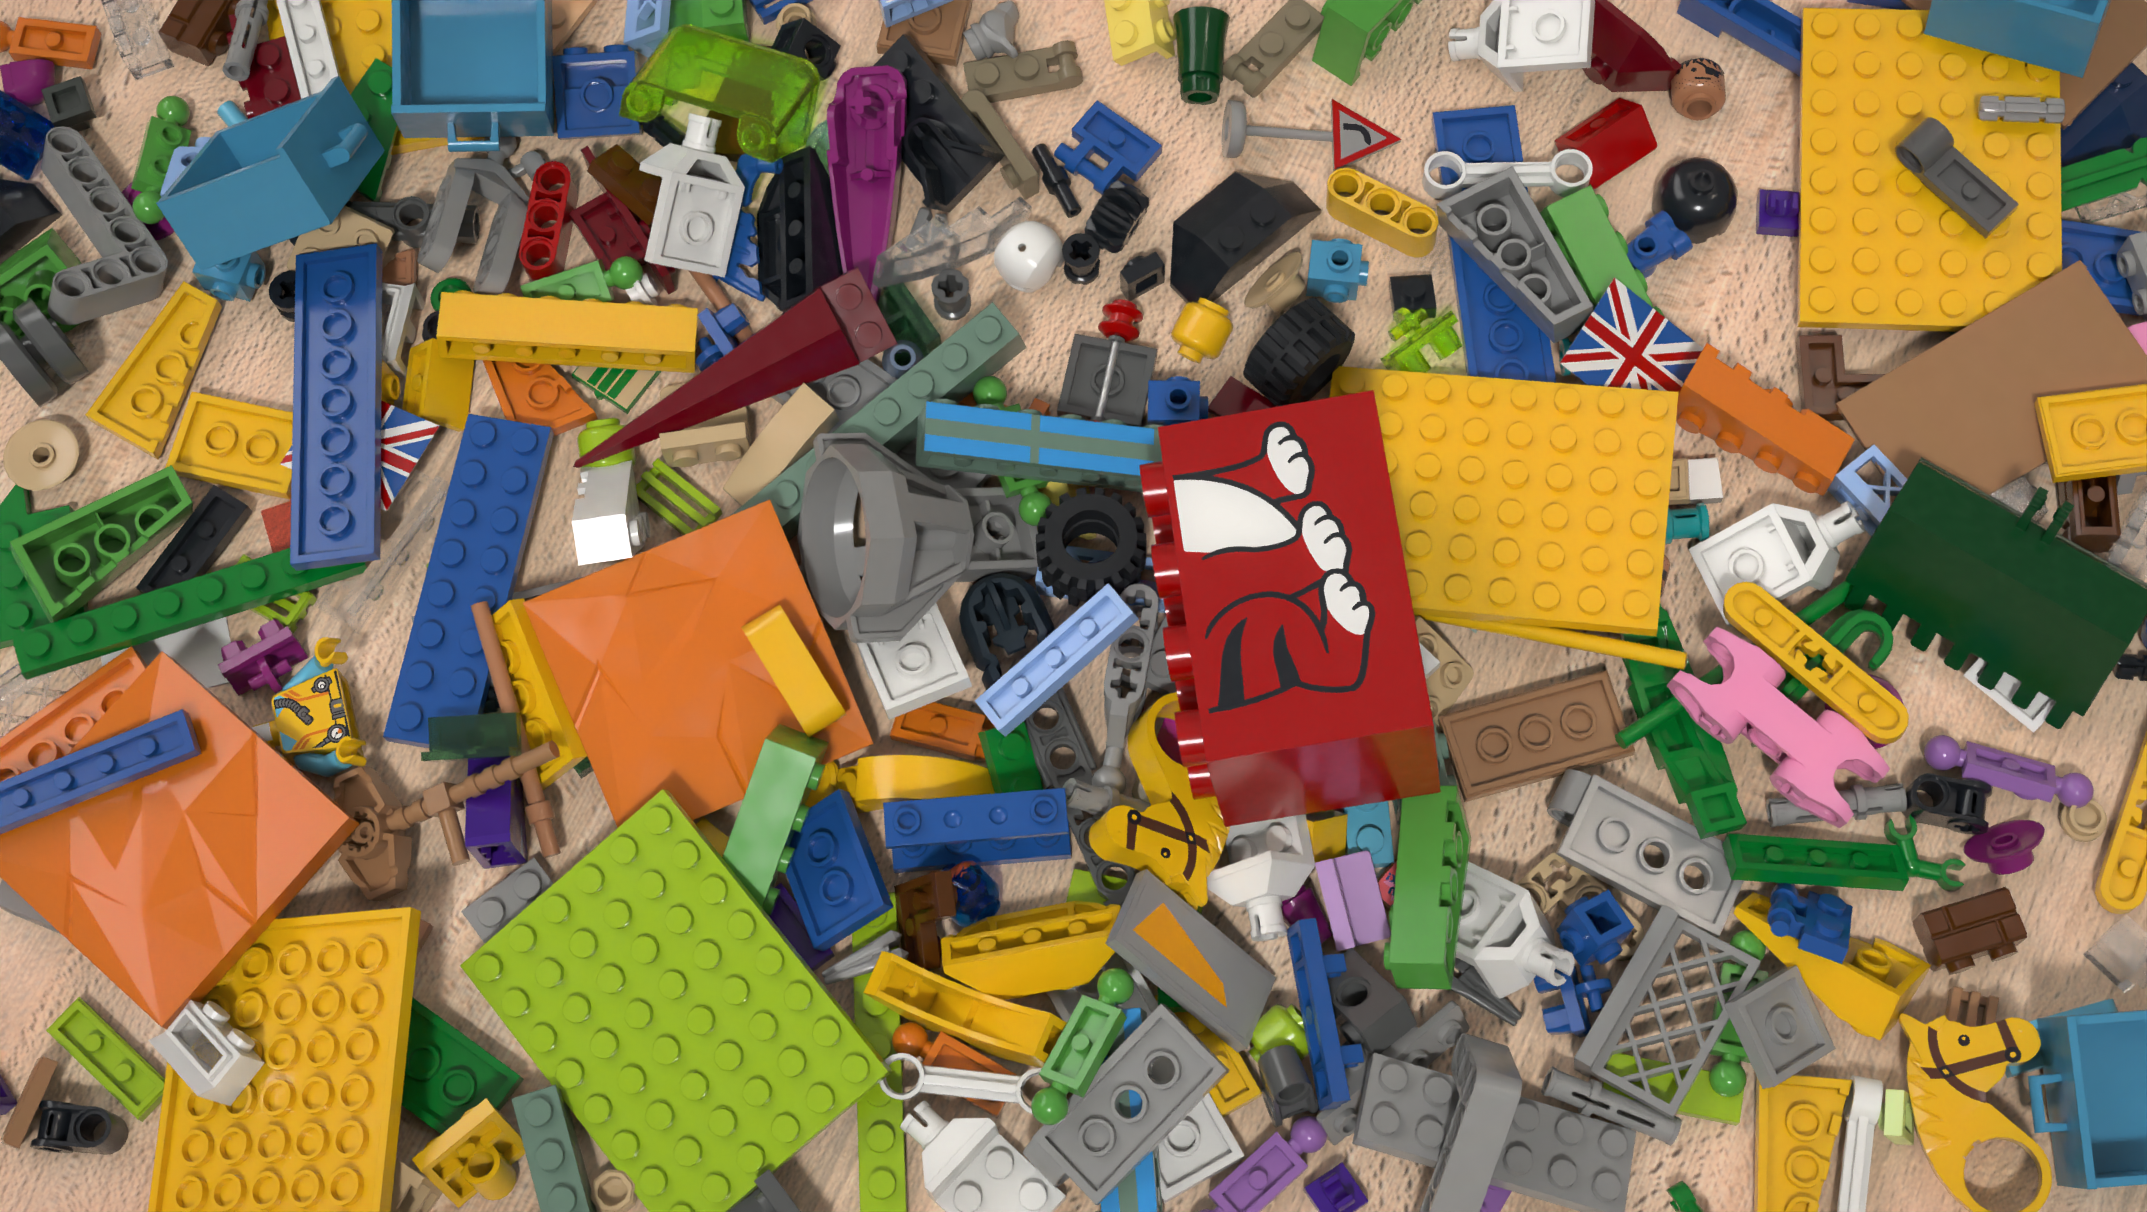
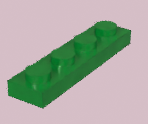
M1727 833L1722 844L1731 880L1903 891L1909 881L1898 845Z

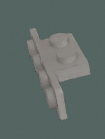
M1450 1001L1421 1027L1414 1026L1384 1050L1381 1055L1428 1068L1448 1048L1456 1045L1460 1035L1468 1032L1469 1025L1460 1006L1454 1001ZM1346 1041L1341 1046L1351 1044L1348 1041ZM1363 1046L1364 1062L1359 1063L1357 1067L1345 1069L1351 1100L1342 1104L1337 1109L1323 1110L1316 1117L1318 1123L1327 1133V1139L1333 1145H1337L1346 1136H1350L1355 1132L1368 1060L1371 1057V1054Z

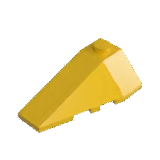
M1752 892L1736 906L1733 914L1787 967L1797 965L1806 986L1838 1018L1849 1023L1857 1033L1863 1036L1874 1037L1880 1041L1896 1025L1900 1014L1908 1006L1931 967L1929 963L1890 942L1875 937L1873 943L1869 944L1851 936L1848 952L1843 963L1840 964L1799 949V939L1788 935L1783 937L1774 935L1767 921L1769 908L1771 907L1769 897Z

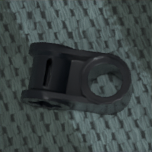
M1926 773L1919 776L1905 789L1907 809L1902 813L1906 818L1911 815L1916 823L1948 828L1963 834H1984L1988 832L1989 823L1985 821L1986 801L1992 795L1993 787L1977 780L1956 779L1934 773ZM1917 790L1925 791L1931 796L1933 807L1926 806L1920 802Z
M43 1100L38 1106L42 1111L38 1135L36 1139L31 1141L30 1147L55 1153L113 1154L119 1151L125 1144L128 1137V1127L120 1116L96 1106H81L60 1101ZM105 1121L106 1131L100 1139L95 1141L94 1130L99 1123Z

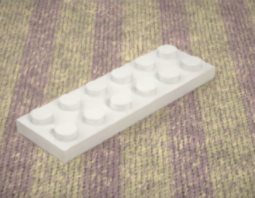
M1116 952L1089 984L1074 986L1067 990L1046 992L1059 1017L1067 1023L1082 995L1098 1000L1100 995L1097 990V983L1101 974L1110 968H1121L1131 975L1134 981V991L1128 1001L1116 1005V1008H1142L1147 1012L1148 1017L1158 1007V1003L1141 973ZM1160 1057L1155 1060L1152 1065V1077L1157 1083L1166 1084L1174 1077L1175 1067L1169 1058ZM1209 1093L1158 1145L1162 1201L1165 1204L1244 1159L1245 1155Z

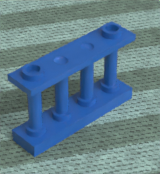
M1065 788L883 803L886 849H892L894 873L951 869L963 861H974L976 863L975 866L978 867L1071 859Z

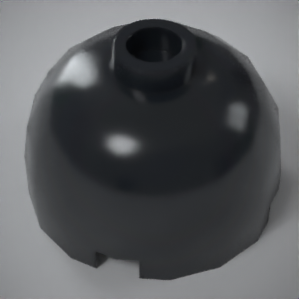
M1692 157L1679 160L1666 169L1655 186L1651 208L1654 215L1660 211L1668 213L1675 226L1685 232L1692 243L1699 244L1706 242L1707 238L1714 237L1717 234L1720 236L1727 230L1736 213L1738 190L1733 177L1722 165L1711 159Z

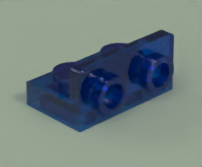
M0 90V165L23 179L29 180L34 175L39 161L43 157L46 134L55 127L50 120Z

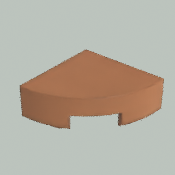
M415 249L399 252L382 269V283L402 286L415 283L417 286L418 255Z

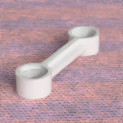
M1575 149L1560 151L1551 162L1464 163L1457 154L1441 151L1433 154L1426 161L1422 184L1428 195L1438 200H1445L1461 192L1463 188H1470L1513 166L1524 187L1549 186L1555 194L1565 198L1588 187L1593 167L1589 157ZM1562 165H1574L1583 172L1584 178L1576 183L1565 182L1557 176L1556 168ZM1437 167H1448L1458 174L1459 180L1450 185H1441L1430 177V172Z
M906 1053L893 1054L885 1059L888 1066L896 1060L905 1059L912 1062L919 1071L916 1086L907 1093L894 1092L888 1086L886 1077L879 1083L882 1090L894 1099L908 1100L919 1093L1018 1103L1025 1111L1033 1114L1031 1106L1023 1098L1022 1090L1026 1081L1033 1076L1039 1075L1042 1068L1031 1069L1022 1076L922 1065L916 1057Z
M1852 1075L1850 1078L1852 1080L1851 1088L1844 1104V1119L1847 1121L1837 1212L1866 1211L1874 1128L1879 1119L1883 1098V1084L1881 1080Z

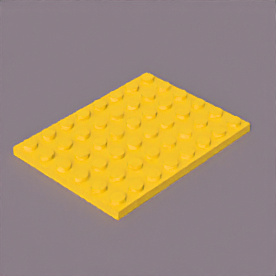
M1803 8L1801 14L1798 327L1958 332L2062 271L2061 123H2044V119H2039L2038 123L2003 122V117H1998L1997 121H1981L1978 117L1979 100L1984 95L1999 96V100H2004L2005 96L2040 97V102H2045L2046 98H2060V72L1926 35L1924 31L1930 10ZM1927 117L1941 122L1953 136V147L2019 204L2017 209L1986 239L1925 186L1917 176L1901 163L1896 155L1895 147Z
M1339 366L1332 373L1329 398L1374 390L1414 615L1657 637L1678 392Z
M412 907L281 918L275 919L200 1002L206 1004L208 1001H212L221 1006L230 1015V1019L227 1022L233 1028L244 1032L255 1042L253 1050L265 1063L232 1105L228 1106L198 1097L167 1062L148 1212H391L421 911ZM204 1034L192 1048L193 1052L201 1060L208 1063L212 1069L223 1056Z

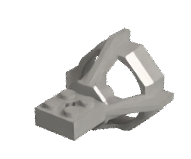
M821 433L813 440L816 462L807 470L805 475L797 533L802 561L799 569L817 611L835 630H848L849 638L853 643L900 641L955 582H976L989 575L999 573L1019 576L1023 580L1032 579L1036 575L1038 567L1036 534H1038L1037 526L1025 523L1020 517L1019 503L1022 499L1021 494L1006 498L1002 487L954 488L948 484L945 486L934 482L866 433ZM859 492L864 513L866 546L854 548L853 523Z

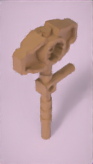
M549 741L517 757L511 756L503 760L499 765L494 764L487 767L480 774L474 773L458 784L448 782L437 784L422 791L423 797L412 802L410 806H402L390 787L380 779V775L372 767H357L335 777L333 785L335 796L333 800L359 823V826L338 848L341 853L338 859L339 863L353 883L361 888V892L369 901L381 902L407 890L409 880L407 870L411 865L412 837L405 836V830L413 827L418 821L424 822L432 817L440 819L452 865L457 866L469 862L470 857L465 847V840L457 816L458 811L465 809L463 801L485 794L488 789H496L504 785L505 781H513L520 778L525 772L560 756L558 746L554 741Z

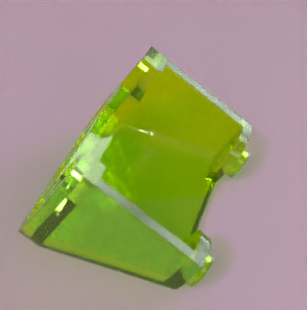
M683 24L670 29L627 85L622 95L619 116L637 122H648L661 114L664 104L673 106L678 103V100L738 118L737 140L741 149L754 158L773 163L808 144L820 86V75L813 63L804 58L698 26Z

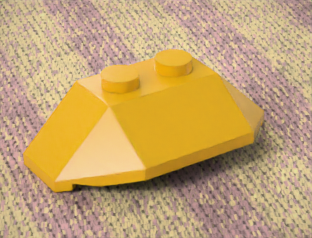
M1070 901L986 917L963 928L956 935L950 934L941 938L944 974L984 994L1002 1000L1024 998L1032 994L1053 990H1067L1074 986L1089 984L1115 953L1105 943L1121 906L1117 904L1105 906L1096 902Z

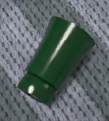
M1203 6L1189 7L1176 12L1173 16L1177 39L1178 81L1181 85L1180 95L1181 100L1188 104L1208 105L1217 102L1219 97L1220 83L1223 81L1225 40L1230 21L1229 15L1220 9Z

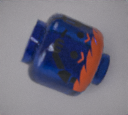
M963 861L957 865L955 863L948 864L941 870H951L952 883L957 890L956 916L951 917L956 924L961 927H967L986 917L996 915L1001 905L999 900L1000 886L981 866L974 861Z

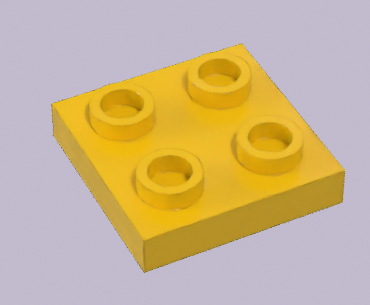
M486 1098L477 1106L467 1110L461 1119L443 1134L429 1141L424 1149L414 1156L412 1160L418 1169L451 1202L460 1208L478 1192L485 1199L492 1201L500 1200L507 1196L513 1190L516 1183V1172L512 1164L525 1154L521 1134Z

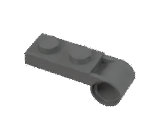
M1927 117L1895 147L1896 155L1901 163L1917 176L1925 186L1986 239L2017 209L2019 204L1953 147V136L1941 122Z

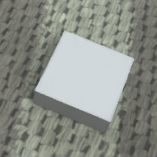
M1718 457L1689 459L1690 504H1678V506L1696 505L1697 503H1721L1723 492Z

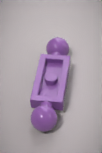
M1939 735L1930 739L1924 749L1925 760L1932 768L1945 771L1955 766L1961 767L1962 778L1985 782L1991 786L2011 791L2018 797L2026 800L2040 799L2051 803L2054 794H2057L2058 799L2065 806L2071 807L2075 805L2077 806L2076 808H2081L2088 804L2094 794L2092 782L2081 773H2069L2059 777L2056 776L2054 765L1969 741L1966 742L1963 750L1960 749L1959 744L1952 737Z
M1304 1116L1299 1118L1293 1124L1290 1132L1291 1139L1287 1142L1276 1131L1209 1193V1198L1217 1207L1213 1210L1203 1209L1198 1212H1261L1308 1168V1165L1301 1159L1300 1155L1303 1152H1317L1325 1145L1327 1133L1318 1123L1316 1117Z

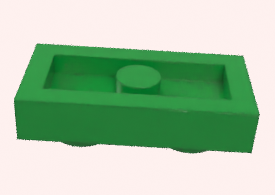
M1024 721L1006 737L996 728L978 733L995 793L1044 790Z

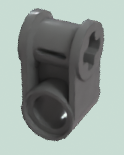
M1281 1045L1265 1052L1258 1060V1067L1263 1087L1261 1088L1263 1100L1275 1127L1281 1126L1284 1119L1305 1111H1309L1311 1114L1318 1112L1319 1108L1312 1084L1296 1049L1290 1045Z

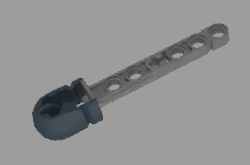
M999 573L984 577L969 588L961 603L959 615L961 631L976 667L983 671L982 682L986 690L1002 676L996 655L990 653L988 649L991 647L992 642L987 626H995L998 635L992 639L993 644L1004 648L1008 655L1026 648L1024 639L1028 630L1036 631L1038 644L1055 630L1042 598L1033 586L1019 576ZM1019 605H1021L1025 625L1018 626L1014 617L1020 613ZM1062 687L1024 720L1035 763L1046 789L1052 787L1054 789L1063 788L1066 781L1070 778L1092 785L1093 775L1091 771L1097 768ZM1043 708L1055 710L1059 715L1056 726L1048 730L1038 728L1033 721L1037 711ZM1067 747L1073 750L1076 754L1074 764L1068 769L1063 770L1054 767L1050 759L1056 749ZM1067 807L1068 823L1097 891L1106 900V902H1103L1104 905L1117 904L1122 907L1136 876L1133 868L1106 861L1088 847L1084 841L1085 834L1097 819L1089 817L1080 825H1077L1075 820L1084 819L1082 811ZM1111 867H1120L1128 875L1127 883L1119 890H1110L1102 883L1103 873Z

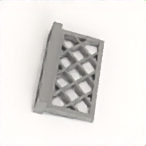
M1662 905L1574 1057V1070L1590 1079L1592 1076L1600 1079L1673 1120L1730 1020L1723 1005L1726 1003L1723 993L1733 991L1728 1000L1730 1001L1745 992L1760 967L1761 961L1680 919L1679 912ZM1682 934L1700 943L1704 955L1703 958L1683 963L1678 962L1674 947ZM1708 948L1718 952V954L1710 955ZM1670 956L1673 965L1663 968ZM1731 959L1746 967L1739 981L1720 986L1713 963ZM1707 965L1714 987L1689 994L1682 971ZM1676 974L1682 996L1657 1002L1652 987L1656 978ZM1648 994L1651 1004L1641 1006ZM1717 995L1722 1011L1718 1019L1698 1024L1691 1002ZM1685 1003L1692 1026L1666 1032L1660 1010ZM1654 1011L1660 1034L1635 1040L1630 1026L1633 1018ZM1711 1030L1704 1042L1701 1032ZM1626 1032L1629 1042L1619 1044ZM1695 1034L1700 1049L1696 1058L1676 1063L1669 1040ZM1663 1042L1670 1065L1644 1071L1637 1048ZM1632 1050L1638 1073L1619 1077L1605 1069L1612 1055ZM1689 1068L1682 1081L1679 1071ZM1673 1072L1678 1089L1670 1104L1651 1094L1647 1079ZM1641 1081L1643 1089L1637 1087L1632 1083Z

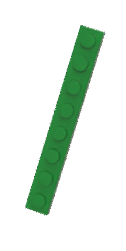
M290 548L13 634L11 637L21 673L28 680L368 572L365 562L296 571L290 565Z

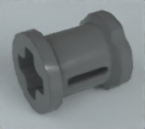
M945 269L933 278L931 287L934 296V307L938 315L950 321L965 317L971 308L968 279L959 270ZM951 292H954L953 297H949Z

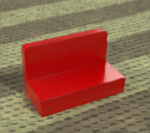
M1618 98L1554 140L1559 152L1566 149H1575L1589 157L1592 162L1593 171L1588 186L1591 185L1593 189L1598 188L1657 148V142L1643 106L1622 98Z

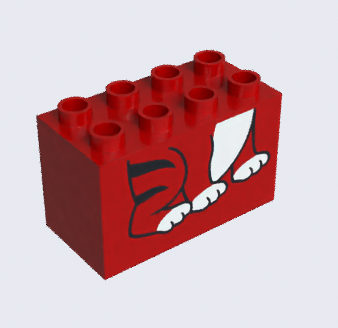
M1374 390L1158 427L1162 461L1141 464L1140 476L1148 518H1152L1156 544L1151 545V554L1159 598L1164 601L1168 627H1163L1167 665L1171 682H1175L1180 707V711L1174 713L1177 739L1183 767H1187L1193 799L1216 797L1224 825L1228 827L1440 793L1434 723Z

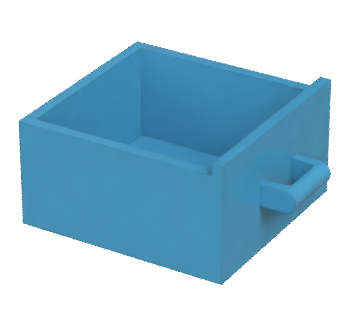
M392 0L391 114L403 137L448 138L449 152L500 151V137L554 136L552 0ZM457 137H490V141H458Z
M1932 0L1924 34L2083 78L2112 0Z
M337 76L332 78L321 92L216 131L156 204L202 271L332 224L385 150L344 83Z
M2147 1010L2037 1018L2038 1032L2041 1040V1056L2044 1062V1075L2028 1076L2034 1133L2051 1132L2057 1186L2088 1190L2147 1184ZM2043 1084H2045L2049 1123L2045 1121L2041 1087Z

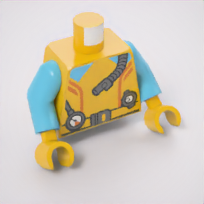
M323 637L317 641L314 650L315 655L282 688L280 693L272 697L271 702L275 720L252 726V729L273 747L281 746L283 755L300 770L324 777H331L352 765L363 767L367 762L362 750V745H366V741L361 740L359 736L348 681L337 668L332 669L334 664L342 665L346 663L348 656L346 652H334L337 644L341 643L340 638Z

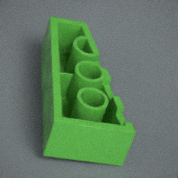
M1327 0L1321 11L1324 20L1312 61L1352 86L1360 76L1359 70L1362 60L1366 57L1373 61L1382 50L1381 44L1386 39L1390 29L1396 32L1405 22L1413 4L1419 5L1422 0Z
M1591 185L1546 206L1540 212L1592 303L1593 310L1615 277L1664 316L1657 306L1653 307L1646 293L1648 286L1640 270L1633 268L1627 256L1628 246L1620 232L1614 231L1608 219V206L1600 194H1595Z
M171 465L10 541L12 555L48 620L52 623L74 614L185 523L193 513V502Z
M781 724L764 740L722 857L768 915L772 914L779 897L780 890L774 888L779 872L787 873L795 852V848L790 847L795 831L801 832L810 811V807L806 806L811 789L817 790L826 765L821 763L829 745V742L813 736L808 738L805 733Z
M1440 786V793L1402 798L1394 904L1391 905L1389 914L1391 941L1386 942L1384 946V967L1386 970H1391L1396 987L1400 989L1451 990L1471 846V835L1457 786Z

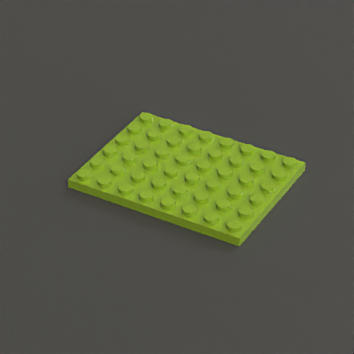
M662 789L460 965L550 1084H556L560 1088L564 1102L614 1167L619 1171H624L635 1184L634 1193L649 1212H729L758 1187L754 1182L755 1179L768 1169L774 1174L892 1072L891 1068L672 794L665 789Z

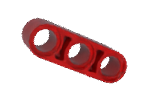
M557 161L542 164L536 170L533 178L519 248V259L530 282L562 272L565 268L573 226L569 212L576 209L578 191L568 167ZM555 184H564L556 191H549V188ZM548 221H557L552 227L541 228ZM541 258H549V261L546 264L541 266H534V263Z

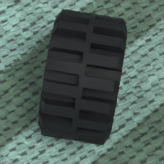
M1309 298L1290 308L1267 329L1249 354L1243 375L1276 407L1307 402L1332 379V373L1344 364L1352 349L1355 333L1317 298Z
M1085 487L1076 489L1077 496L1071 498L1068 492L1059 496V506L1051 503L1045 509L1046 518L1040 517L1037 525L1036 554L1038 570L1042 572V580L1046 587L1052 585L1053 595L1060 600L1067 595L1069 605L1078 607L1080 601L1087 602L1108 583L1121 596V593L1128 586L1140 582L1141 570L1145 569L1146 533H1144V523L1141 516L1136 517V508L1130 502L1124 506L1122 505L1121 495L1113 492L1111 497L1105 496V489L1095 487V494H1086ZM1088 533L1103 535L1109 538L1117 547L1109 558L1098 563L1080 562L1071 557L1065 550L1073 539Z

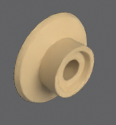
M1290 253L1270 266L1248 291L1244 301L1245 306L1255 309L1267 304L1274 312H1280L1290 306L1305 288V282L1297 275L1303 263L1301 253Z
M54 420L33 421L18 429L7 442L3 454L4 469L8 477L16 485L24 489L34 491L50 489L61 484L73 472L79 457V444L74 433L66 425ZM49 455V458L45 462L40 463L41 459L44 456Z

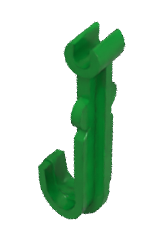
M2147 137L2138 139L2133 144L2131 152L2122 148L2062 167L2061 212L2135 190L2140 180L2147 186Z
M1862 609L1845 613L1821 636L1843 654L1864 632L1875 633L1879 638L1880 646L1868 663V668L1872 671L1877 670L1885 662L1892 651L1894 639L1891 626L1885 618L1873 611ZM1808 654L1804 655L1807 658L1806 669L1811 671L1813 668L1818 667L1826 672V669L1822 666L1824 659L1822 655L1818 654L1814 658ZM1789 672L1777 688L1795 704L1809 691L1804 684Z

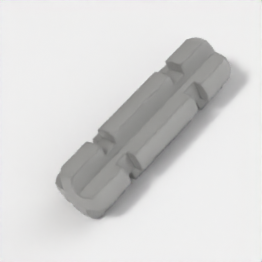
M1984 95L1980 98L1978 104V117L1981 121H1997L1998 117H2003V122L2038 123L2039 119H2044V123L2059 124L2063 122L2065 115V102L2061 98H2046L2045 102H2040V97L2005 96L2004 100H1999V96Z

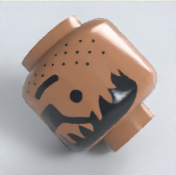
M1695 58L1682 62L1680 70L1671 80L1672 105L1677 113L1691 120L1708 119L1720 111L1726 101L1724 72L1719 64L1710 59Z

